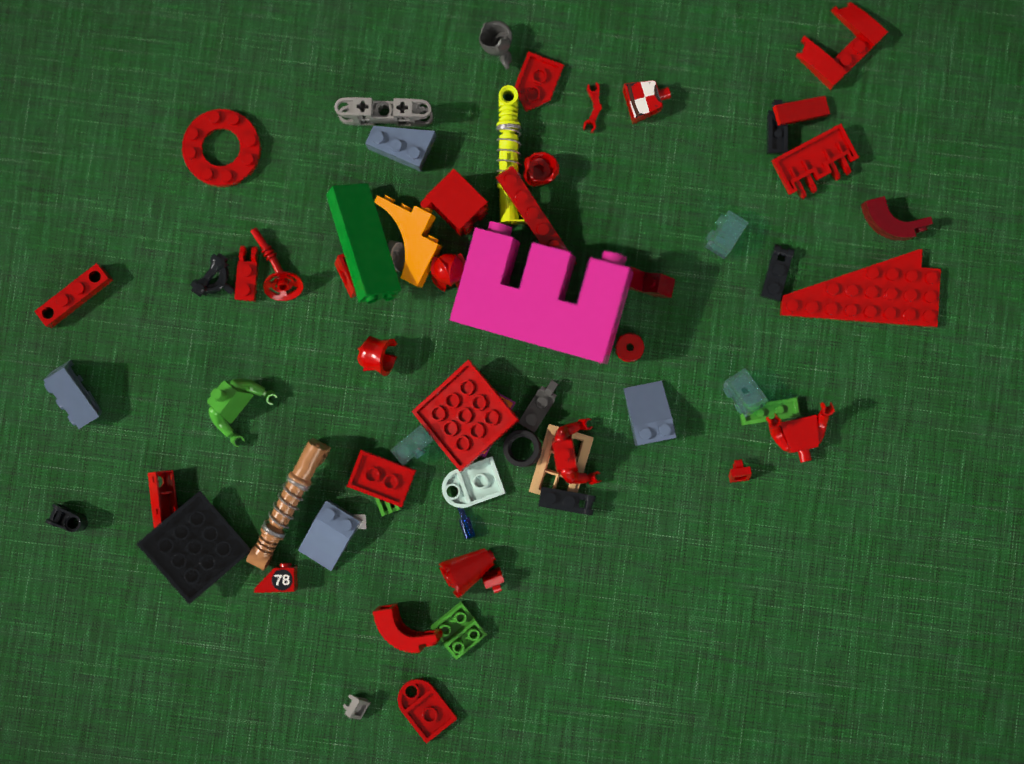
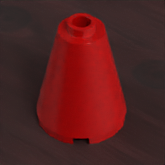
M483 548L442 561L438 565L448 586L454 587V595L460 598L494 566L493 561L496 559L491 550L487 551Z

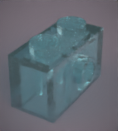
M728 210L725 215L721 214L715 224L718 226L715 231L711 229L705 238L708 240L705 247L725 259L749 222Z
M746 369L725 380L723 390L727 397L732 398L736 403L735 408L740 414L743 413L745 417H748L766 405L768 399Z
M420 425L390 451L404 466L414 457L419 459L425 454L426 451L424 449L435 440Z

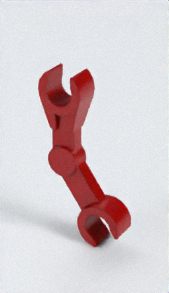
M597 82L595 84L596 91H591L590 85H587V93L592 100L593 111L590 118L584 122L583 130H585L587 124H591L593 126L591 133L595 131V121L602 110L599 101L600 86Z

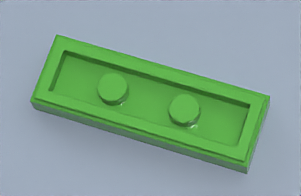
M798 397L738 406L741 426L767 422L766 417H769L771 420L775 417V413L780 420L801 417Z

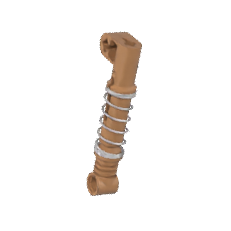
M315 438L308 440L294 470L287 475L288 482L283 483L284 490L278 493L279 499L273 503L274 509L269 511V519L264 521L261 527V536L250 551L246 562L263 571L267 568L274 555L273 552L275 547H277V543L283 540L286 535L283 528L289 529L288 523L290 519H294L292 516L294 511L299 510L297 505L299 501H303L302 496L304 492L310 489L311 478L316 468L328 456L331 449L330 446Z

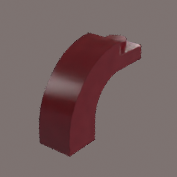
M885 196L867 200L861 204L863 215L869 226L879 235L891 240H910L916 237L917 233L927 231V227L933 224L931 216L910 222L896 219L889 211Z

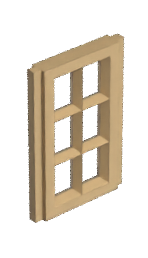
M548 425L541 456L538 459L529 488L531 493L540 495L545 473L556 476L553 489H556L559 477L563 478L558 472L547 469L551 453L554 454L552 440L555 438L558 426ZM576 432L572 434L573 439L581 441L578 455L576 456L578 471L584 473L594 437ZM569 484L567 491L578 493L580 484Z

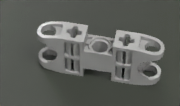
M348 97L338 99L334 106L341 122L347 125L376 126V123L396 124V126L420 127L428 126L433 121L431 105L423 99L394 98V101H373L372 98ZM341 103L348 104L347 106H343L342 108H340V110H338V106ZM424 104V105H426L428 108L420 107L419 105ZM382 109L389 110L386 116L380 115ZM430 116L428 121H421V119H425Z

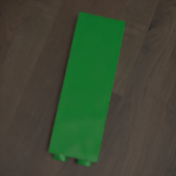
M369 184L332 186L326 197L358 302L371 304L382 299L385 301L394 300L402 289Z

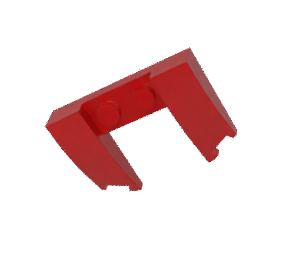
M852 2L847 4L848 7L838 9L836 6L831 9V12L856 36L834 59L806 36L800 42L805 44L802 53L796 54V57L829 90L888 33L882 25Z

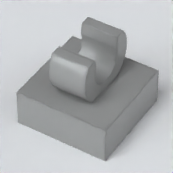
M349 695L348 697L352 701L350 705H343L344 709H346L345 715L352 719L361 720L371 702L366 698Z

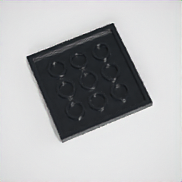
M201 491L197 492L136 543L188 604H191L251 551L248 545Z

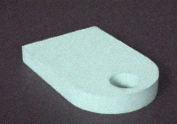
M492 456L470 464L462 472L458 469L451 471L446 475L442 483V494L445 500L457 508H466L505 494ZM455 486L458 489L457 496L449 497L447 495V488Z

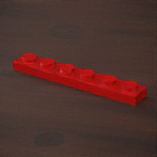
M510 166L497 175L496 179L539 244L569 252L515 168Z

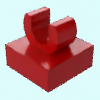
M742 459L734 460L733 469H730L728 475L730 483L750 480L751 468L750 466L743 467Z
M500 567L490 570L482 576L486 589L492 587L494 593L502 591L500 583L505 581Z

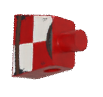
M655 80L626 83L622 89L632 124L660 112L663 107L662 101L671 98L669 87L658 89Z

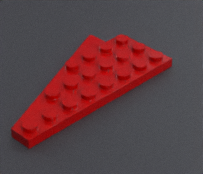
M918 249L781 296L780 316L936 328L938 327L941 269L922 267L923 249Z

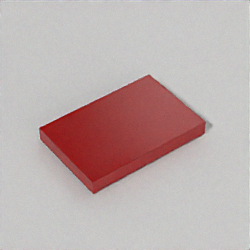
M360 450L346 487L403 507L417 470Z

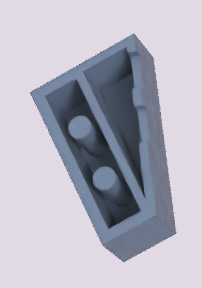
M373 126L365 144L369 150L421 172L436 139L435 131Z
M69 360L47 375L44 379V386L49 393H53L57 398L58 406L62 410L65 409L68 413V419L71 424L76 425L80 429L98 418L102 411L91 392L87 391L82 385V377L80 375L76 376L71 366L74 364Z

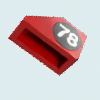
M290 562L280 563V566L275 567L254 588V593L295 592L298 590L297 566H292Z

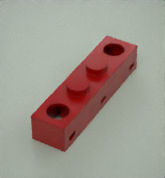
M96 263L34 312L46 327L53 328L111 283L113 279L102 265ZM98 271L101 275L100 280L92 282L90 276ZM52 308L54 314L50 319H47L43 313Z
M173 470L148 473L154 528L178 509ZM158 476L163 480L161 487H159Z

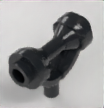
M213 253L210 257V269L204 277L191 282L190 285L193 287L191 291L199 297L217 293L221 289L231 295L235 288L227 283L229 280V264L227 261L229 259L220 253L218 255ZM219 272L218 280L210 284L211 279Z

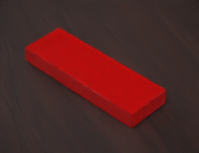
M826 96L778 104L773 107L778 126L825 117L831 114Z

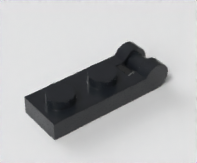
M774 245L760 297L777 302L781 300L794 249L789 247L785 249L781 248V245ZM778 255L785 256L784 261L777 260Z
M541 487L538 506L593 516L594 510L592 506L596 496ZM580 499L585 500L584 508L579 507Z

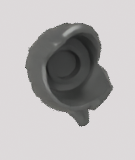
M501 21L484 23L479 36L481 47L486 53L499 56L505 69L510 68L509 64L512 61V55L508 49L513 37L509 26Z

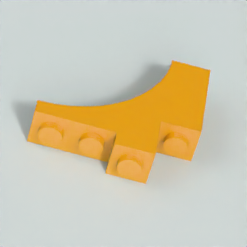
M377 195L374 203L381 206L392 216L403 237L405 262L400 278L422 288L431 271L433 257H438L443 247L438 244V239L430 235L426 238L436 216L431 214L432 210L429 208L414 206L412 210V208L401 204V206L394 204L395 200L387 195L384 198Z

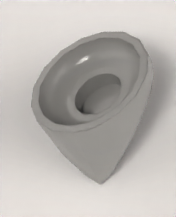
M389 240L387 245L396 272L403 271L405 262L404 244Z

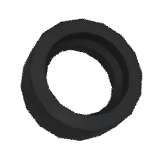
M524 429L516 430L505 439L503 452L507 461L512 465L529 467L540 458L542 446L539 438L534 433ZM519 437L529 438L534 445L532 456L526 460L516 459L511 452L512 443Z

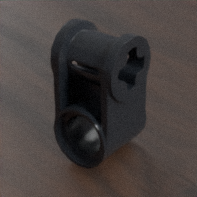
M53 503L52 506L54 508L51 515L45 521L68 532L83 531L88 526V519L84 514L58 503ZM75 518L79 522L77 528L73 524Z

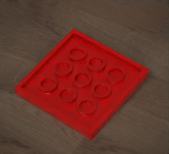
M467 360L411 411L460 472L465 470L520 420L471 360Z

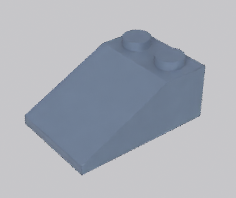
M662 381L623 388L635 446L676 438L673 419Z
M327 500L312 523L298 551L332 571L363 520L331 500Z

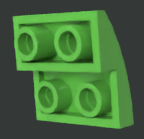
M462 601L431 625L432 630H442L443 636L440 640L456 660L487 636L485 630Z

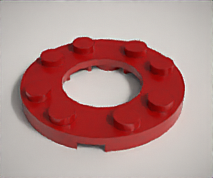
M215 109L201 114L189 125L183 137L182 154L188 169L200 181L215 187H229L240 183L249 174L253 173L260 159L261 142L256 129L243 115L232 110ZM225 129L231 131L237 136L240 143L238 157L226 166H216L209 163L203 154L204 140L215 130Z

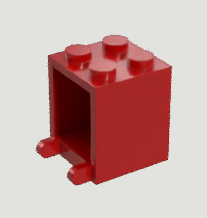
M455 169L444 177L420 203L422 208L434 209L460 236L464 233L466 235L469 234L474 228L473 224L477 220L482 221L488 214V202Z

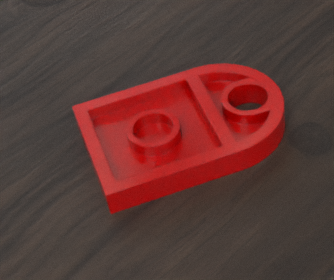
M415 678L407 681L401 687L398 694V706L426 744L458 719L454 711L429 681ZM408 686L416 687L417 694L415 696H409L406 693Z

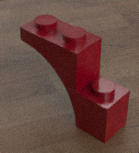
M625 266L634 272L629 290L646 293L655 297L672 298L675 284L674 278L662 273H649L632 266Z

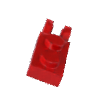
M240 246L234 299L255 302L259 267L257 262L258 247L252 248L250 262L245 261L246 247Z

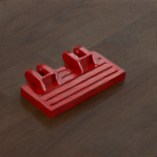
M840 123L771 160L788 195L797 191L798 195L803 199L807 194L800 179L804 178L809 190L815 193L817 192V187L810 175L811 173L815 181L830 173L833 179L837 181L841 176L834 161L837 160L843 172L848 175L851 173V169L845 155L849 163L858 159L859 156Z

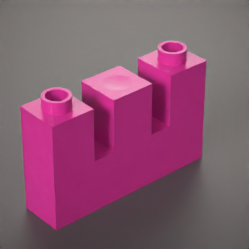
M493 221L489 222L487 230L475 227L450 321L608 365L634 273L630 268L625 267L627 257L604 251L601 260L590 258L576 305L565 302L577 258L571 252L532 242L520 288L509 287L520 247V242L510 237L512 227Z

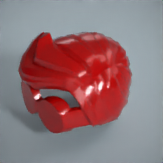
M546 152L533 153L525 158L523 175L525 181L531 186L549 184L559 174L558 161L553 155Z

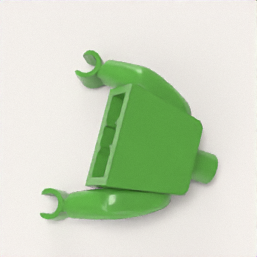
M246 378L233 379L231 381L224 380L218 388H214L211 391V396L207 400V403L210 405L208 413L212 423L226 437L229 436L230 442L236 447L239 446L235 443V440L240 438L244 441V438L237 433L235 434L229 424H232L254 394L260 397L261 395L264 396L270 405H274V402L269 399L270 396L278 398L274 391H265L263 386Z

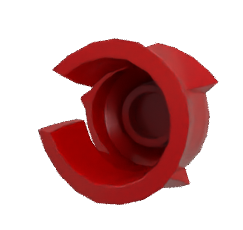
M447 253L438 258L433 257L431 262V278L440 290L445 292L446 284L449 286L456 284L457 288H459L466 262L461 253L458 255Z
M369 336L357 348L359 351L357 360L363 366V372L377 371L381 375L387 376L391 372L397 356L385 354L388 346H396L397 342L394 339L380 340Z

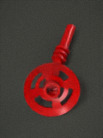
M257 227L253 228L250 231L261 247V252L265 253L264 257H267L266 260L270 261L276 272L268 276L264 281L263 289L265 294L277 301H289L298 297L303 290L302 279L292 272L283 271L276 257L277 254L273 253L274 249H271L272 246L267 244ZM292 286L297 287L293 292L287 294L286 291L291 289ZM272 287L274 291L279 292L280 294L274 293L270 290V288Z

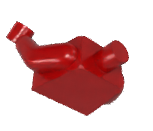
M822 402L820 404L821 411L818 415L781 422L776 413L774 414L775 417L771 420L769 417H766L771 437L783 451L788 453L798 452L800 463L811 461L809 449L819 447L824 438L829 417L835 411L832 402H830L828 407Z
M590 418L579 419L578 422L560 426L556 431L555 438L552 440L557 472L569 484L588 482L590 485L601 482V480L596 479V475L600 474L599 471L589 473L588 475L578 471L572 434L579 430H591L592 426H587L586 424L588 420H591Z

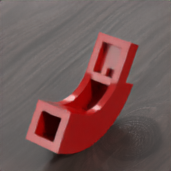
M398 603L381 605L373 611L375 624L382 637L390 645L401 651L420 653L426 646L436 645L443 636L441 629L415 631L408 628L400 617Z

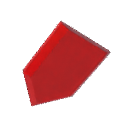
M528 51L514 86L518 91V96L525 112L551 101L564 64Z

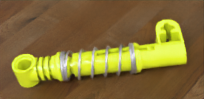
M506 85L501 88L498 97L499 122L496 124V130L502 134L496 139L499 141V149H497L499 151V159L496 160L499 162V170L497 172L500 174L510 166H513L521 177L519 173L521 153L518 152V148L521 146V143L518 141V137L521 135L519 132L521 124L517 118L518 91L515 87ZM505 94H511L513 96V100L506 101L504 100L503 96ZM497 180L500 198V223L526 225L523 219H519V212Z

